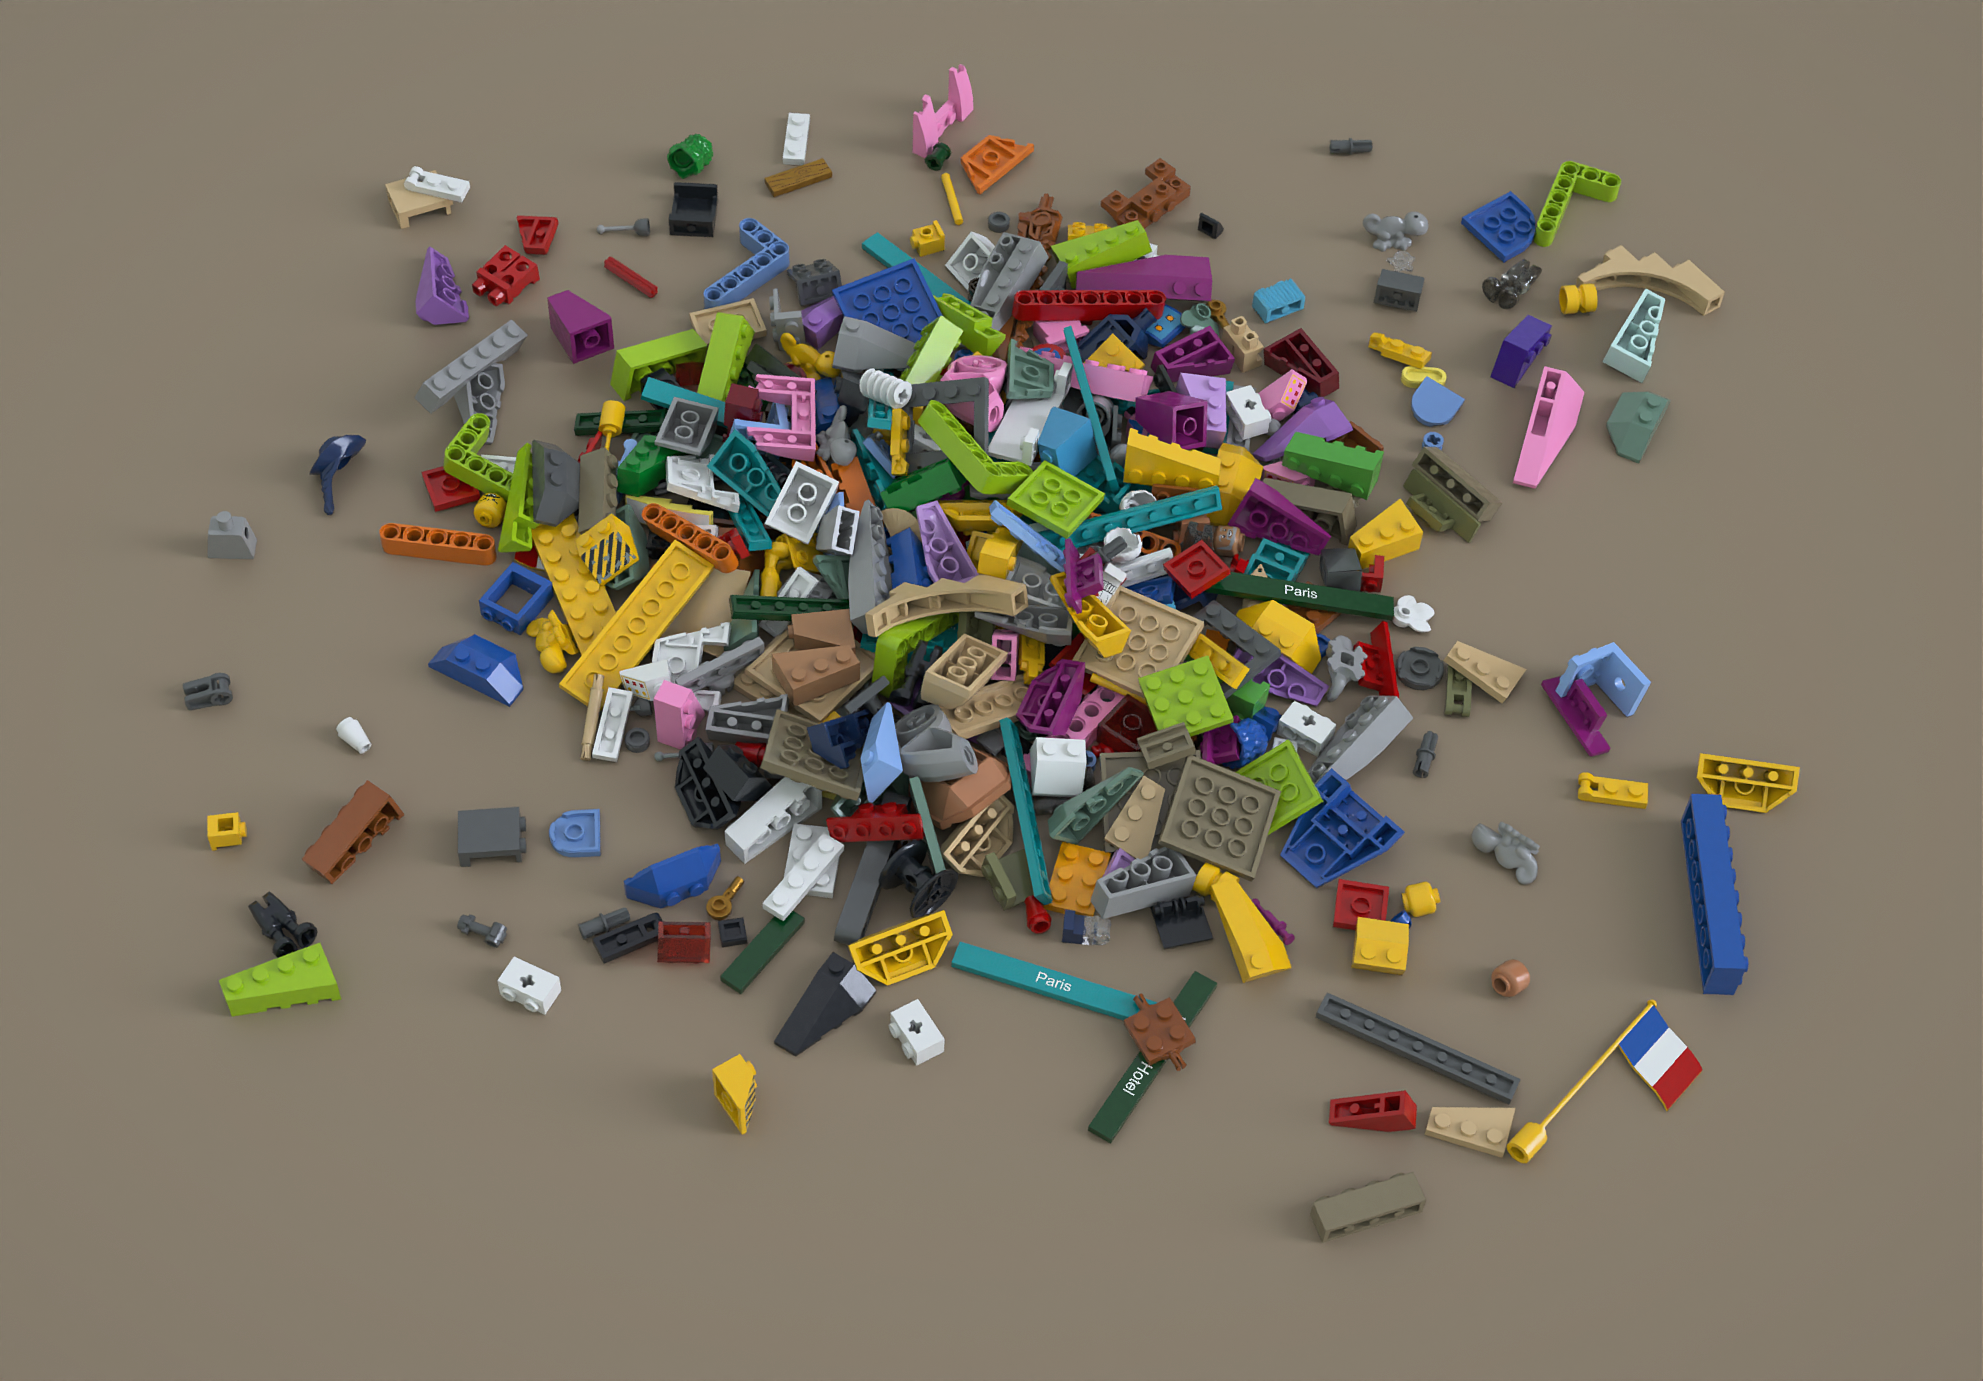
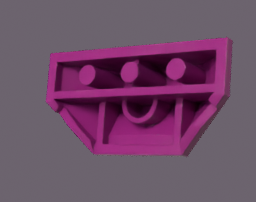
M1061 659L1056 663V666L1047 669L1032 680L1016 713V718L1029 732L1046 735L1066 734L1081 702L1085 662Z

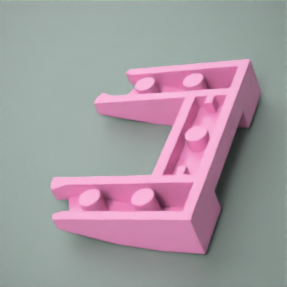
M959 64L958 73L954 67L949 69L948 101L935 113L930 96L925 94L922 98L923 112L917 113L914 111L913 153L923 158H926L927 155L933 152L934 145L938 143V137L943 134L949 124H953L955 119L962 122L973 111L971 84L966 68L962 64Z
M757 374L755 380L759 384L755 389H759V399L791 406V430L747 427V435L753 436L757 442L755 444L756 449L781 457L814 462L816 451L815 379Z

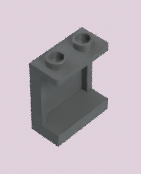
M519 807L458 811V857L461 867H470L471 858L514 855L517 862H522V853H527L526 838H522V832L526 831L525 816L521 817Z

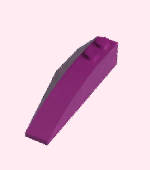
M1161 255L1076 272L1075 290H1158L1165 294L1166 300L1208 302L1211 301L1212 274L1209 257Z

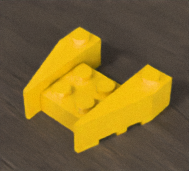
M999 526L996 532L992 533L991 537L986 540L980 552L977 573L1006 580L1009 572L1014 571L1016 556L1024 541L1013 537L1007 527ZM996 625V629H1005Z

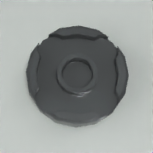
M1412 647L1410 650L1403 651L1399 655L1396 662V674L1398 679L1407 687L1415 690L1432 689L1440 683L1443 677L1444 663L1433 650L1426 647Z

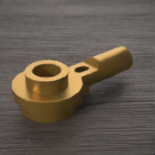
M1211 300L1205 304L1211 311L1210 318L1217 322L1222 330L1230 325L1224 316L1226 305L1222 301Z
M736 876L722 896H714L708 900L706 910L713 919L724 920L731 913L732 904L730 901L744 884V880L741 877Z

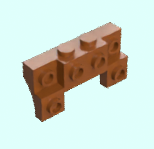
M1159 158L1145 168V175L1152 180L1150 184L1129 199L1115 190L1101 200V207L1113 217L1118 226L1138 220L1145 229L1190 196L1191 186L1175 175L1176 169Z

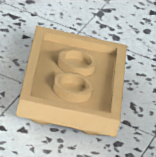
M754 298L689 313L693 329L708 347L717 312L743 316L755 331L753 339L767 336L766 327Z

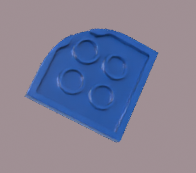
M1511 191L1465 215L1461 221V224L1502 262H1506L1525 251L1532 243L1535 234L1536 221L1532 211Z

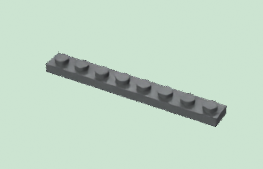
M1328 992L1316 1013V1018L1508 1105H1510L1520 1083V1078Z

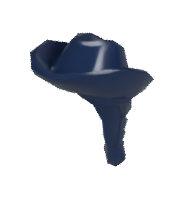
M360 435L334 436L327 439L320 447L319 457L309 472V475H320L321 490L324 493L325 503L324 512L327 515H332L335 509L332 494L333 475L337 470L344 468L350 459L356 456L365 446L366 439Z

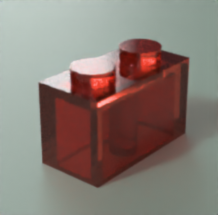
M658 921L657 962L710 963L711 922Z

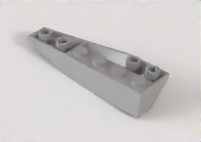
M1003 232L985 262L970 306L992 318V327L990 328L999 331L1012 316L1015 294L1018 291L1030 290L1049 257L1041 242ZM960 343L959 346L964 347V348H967V347L964 346L962 343Z
M870 500L864 502L858 520L853 555L850 556L848 576L850 621L864 634H868L865 613L889 599V591L893 590L891 573L893 572L888 559L889 551L882 521L883 514L880 508L875 507Z
M1367 696L1361 701V706L1345 718V723L1338 729L1308 770L1314 785L1331 768L1347 780L1368 765L1393 741L1413 719L1397 696Z

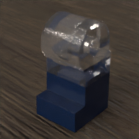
M1065 909L1062 942L1083 945H1105L1109 943L1111 920L1109 918L1102 919L1101 916L1077 915L1075 910Z

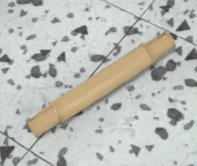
M594 674L593 686L590 688L581 743L583 747L580 759L584 761L591 760L592 747H594L604 691L602 689L604 675Z

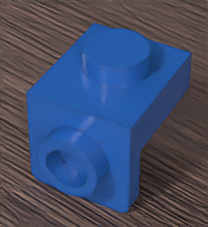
M1264 707L1255 713L1252 719L1260 723L1269 744L1272 734L1278 729L1279 719L1282 715L1274 708Z

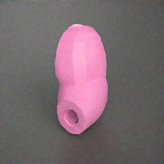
M970 355L956 359L948 366V371L940 381L979 377L988 378V432L996 431L1003 418L1004 405L999 393L1005 380L1007 363L998 358L982 355ZM974 401L945 404L949 411L959 419L974 425Z

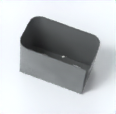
M1355 548L1321 549L1319 570L1324 586L1360 592L1362 571H1353L1362 570Z

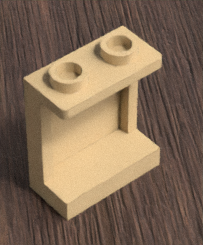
M406 179L385 184L388 201L401 229L410 227L408 217L439 208H444L447 215L451 214L450 206L453 205V200L410 191L404 187Z

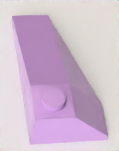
M938 501L917 506L916 514L927 570L933 583L941 578L966 583L977 576L979 573H977L974 564Z

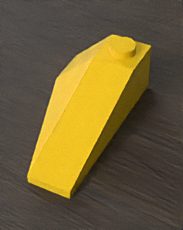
M1065 571L1051 575L1049 580L1088 643L1104 658L1122 653L1131 630L1095 595L1082 598V613L1077 614L1073 607L1067 605L1064 594L1067 593L1064 579L1066 578Z
M1233 878L1211 885L1210 888L1242 982L1246 983L1291 969L1292 967L1283 942L1236 879Z

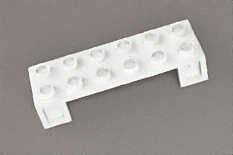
M1064 362L1061 369L1056 370L1054 390L1051 398L1012 400L988 447V456L1012 462H1022L1029 466L1032 465L1039 451L1037 443L1050 410L1053 407H1061L1071 387L1073 364Z

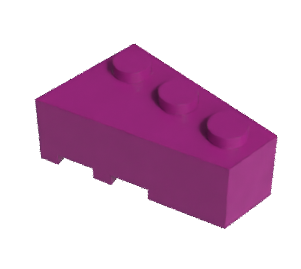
M1208 326L1156 351L1150 367L1156 373L1158 365L1163 364L1171 381L1178 382L1181 373L1203 376L1230 374L1235 358L1212 327Z

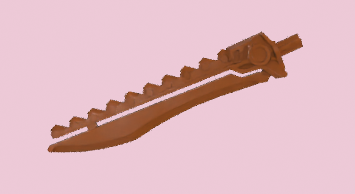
M1047 193L1041 197L1038 208L1032 212H1020L1018 214L1020 223H1018L1017 235L1025 238L1029 236L1032 240L1040 241L1049 257L1046 263L1052 258L1048 251L1056 243L1062 222V216L1059 211L1051 209L1054 198L1049 197ZM1045 265L1030 290H1038L1044 284L1041 276L1045 275L1048 271ZM1011 316L999 330V332L1006 334V337L992 357L1007 363L1010 340L1018 341L1016 345L1018 348L1020 346L1024 347L1022 343L1030 337L1026 329L1031 327L1033 321L1018 320L1017 322V319Z

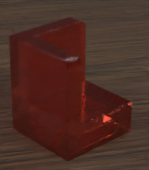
M686 362L676 364L677 383L681 387L699 386L704 363Z

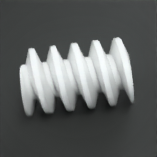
M874 368L867 370L860 380L859 387L863 396L894 409L904 407L912 395V386L909 382L897 379L882 371H876Z

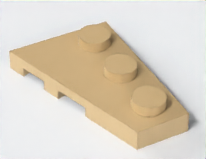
M1459 641L1455 643L1443 660L1500 703L1506 700L1527 670Z
M1143 776L1103 840L1117 849L1121 848L1135 859H1142L1148 856L1151 851L1165 788Z
M1432 1107L1425 1135L1503 1158L1516 1108Z

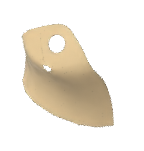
M714 568L661 637L684 632L688 634L700 631L701 628L706 627L708 629L721 626V623H731L730 595L744 594L751 572L735 569L731 573H722ZM703 646L704 652L716 657L725 652L724 646Z

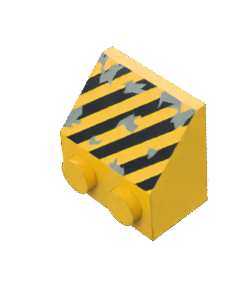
M612 513L575 539L579 556L601 586L607 584L639 560L630 527Z
M741 1054L713 1068L712 1073L714 1095L743 1135L747 1132L756 1100L755 1088H757V1084L754 1080V1075H756L755 1068L750 1061L745 1062Z

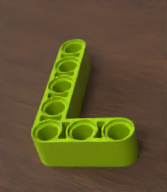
M1563 162L1538 219L1533 238L1534 242L1541 247H1548L1552 244L1573 192L1604 202H1613L1618 196L1621 185L1620 177L1616 174L1577 162Z
M931 400L918 419L920 426L980 493L987 495L1012 494L1033 473V470L1022 462H993L951 412L938 401Z
M482 413L473 414L447 446L444 454L443 468L448 474L484 493L498 494L507 503L513 473L477 455V452L488 439L490 419Z
M959 612L914 619L891 627L879 635L876 643L872 683L881 676H885L890 684L878 692V694L889 698L890 693L894 689L900 688L904 684V667L907 665L908 654L915 650L919 640L928 642L959 622Z

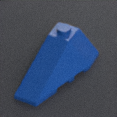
M831 377L815 380V389L817 390L815 395L816 434H819L821 431L826 432L839 409Z

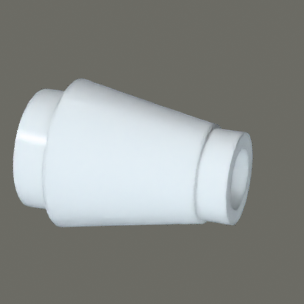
M348 717L338 724L336 728L338 737L360 754L370 749L372 744L358 720Z

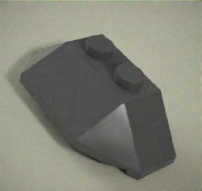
M533 440V519L535 523L556 527L579 509L580 463L555 444Z

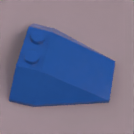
M1332 768L1315 784L1323 802L1298 817L1280 854L1287 863L1315 888L1323 886L1388 851L1405 833L1387 816L1383 818L1353 792L1350 784Z

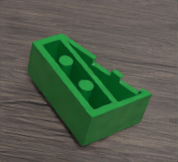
M644 435L617 468V492L635 497L642 496L657 487L659 481L664 478L666 479L667 456H687L688 453L655 445L657 436Z
M947 457L910 472L907 476L896 478L880 495L887 509L900 508L908 512L927 502L939 500L946 493L952 495L962 490L961 486L967 479Z

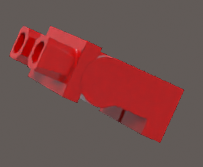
M505 245L483 268L476 271L478 279L472 284V289L478 296H482L488 291V300L496 307L502 302L510 304L514 301L513 298L517 297L529 283L535 284L540 280L538 265L523 255L520 256L518 252Z

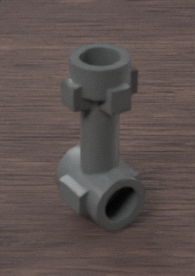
M463 914L460 917L457 929L461 930V933L468 935L469 932H475L486 937L484 942L494 948H498L500 943L503 944L507 936V927L503 924L493 922L492 926L488 927L475 922L476 917L471 914L468 916Z

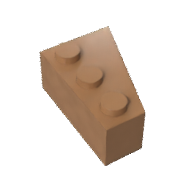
M850 645L772 654V671L785 693L788 694L793 707L860 680V662Z

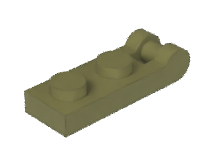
M1447 664L1444 714L1452 715V713L1461 714L1462 717H1469L1472 681ZM1454 700L1462 701V704H1454Z

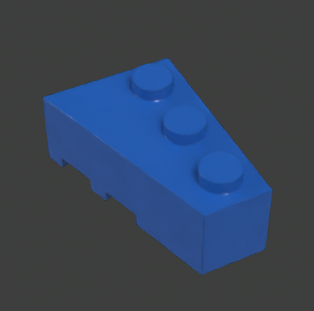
M910 527L886 539L887 546L892 549V555L888 556L889 563L894 564V572L891 573L892 589L904 582L923 587H929L933 584L928 574L923 545Z

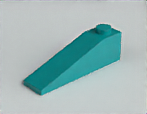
M734 429L707 467L768 517L782 489L755 445Z

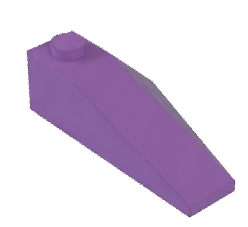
M432 247L427 249L415 300L416 314L422 320L429 321L433 325L466 322L469 319L468 305L466 301H461L459 294L462 291L453 281L455 274L447 257Z
M834 296L801 310L806 342L819 350L840 331L844 317Z
M1317 397L1292 416L1253 453L1255 459L1264 462L1282 457L1295 432L1322 437L1326 441H1330L1352 431L1353 428L1334 401L1324 399V397Z
M1238 647L1232 654L1234 658L1244 665L1253 659L1251 654L1243 652ZM1283 654L1252 680L1258 684H1261L1263 681L1271 684L1269 689L1271 694L1315 707L1330 687Z

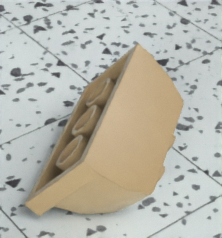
M964 633L925 672L921 699L947 709H954L966 704L983 688L1006 661L1008 652Z

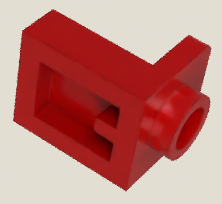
M737 528L717 537L728 543L735 555L739 553L741 559L750 556Z
M1375 555L1374 564H1369L1368 573L1362 572L1360 591L1381 593L1384 575V556Z

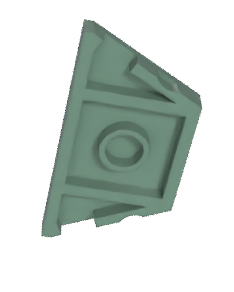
M1011 339L1008 345L1006 398H1051L1054 390V364L1040 357L1031 349L1026 353L1016 346L1018 341Z
M816 555L813 558V563L836 597L842 600H849L848 576L850 556ZM892 563V572H894V564Z

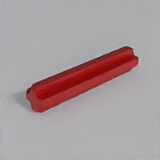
M612 256L605 259L604 267L648 297L653 298L657 295V286Z

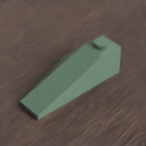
M760 569L754 570L743 595H760ZM732 619L730 623L729 646H724V651H731L741 646L745 641L759 637V620Z
M1128 767L1059 805L1048 819L1049 835L1051 838L1078 844L1144 773L1141 770Z

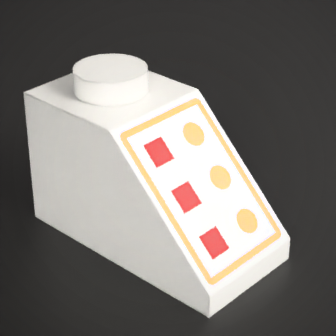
M667 659L619 671L625 690L632 691L633 696L654 701L653 698L664 680L674 683Z

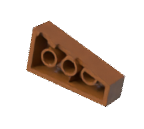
M367 780L364 785L355 791L354 797L350 802L339 810L335 820L324 828L315 844L306 850L302 860L311 870L333 884L355 863V856L358 853L366 852L372 846V839L380 833L383 836L390 829L388 824L394 818L400 820L405 814L389 794Z

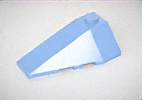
M888 702L873 716L860 758L867 798L871 803L903 771L892 707Z

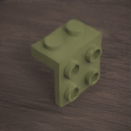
M1025 849L1000 859L997 858L995 852L985 855L981 867L985 879L989 881L994 897L1000 902L1004 911L1024 903L1028 896L1034 895Z

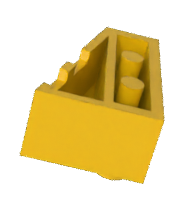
M1400 498L1350 536L1348 548H1355L1361 569L1369 567V564H1374L1375 555L1384 556L1385 562L1418 550L1423 531Z

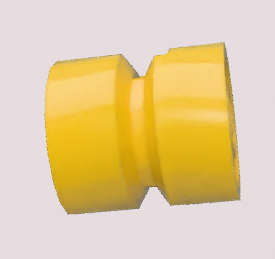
M1593 283L1580 284L1579 288L1575 285L1561 286L1559 305L1563 314H1575L1578 310L1581 313L1596 311L1598 297Z
M1205 862L1196 876L1192 890L1205 897L1211 895V900L1215 902L1210 888L1211 885L1233 878L1239 883L1240 878L1227 871L1221 873L1220 867Z

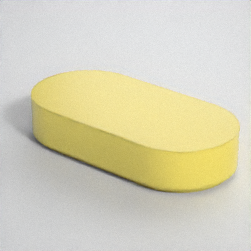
M1408 366L1402 370L1401 382L1409 388H1418L1427 376L1445 386L1447 376L1439 368L1423 367L1419 369Z

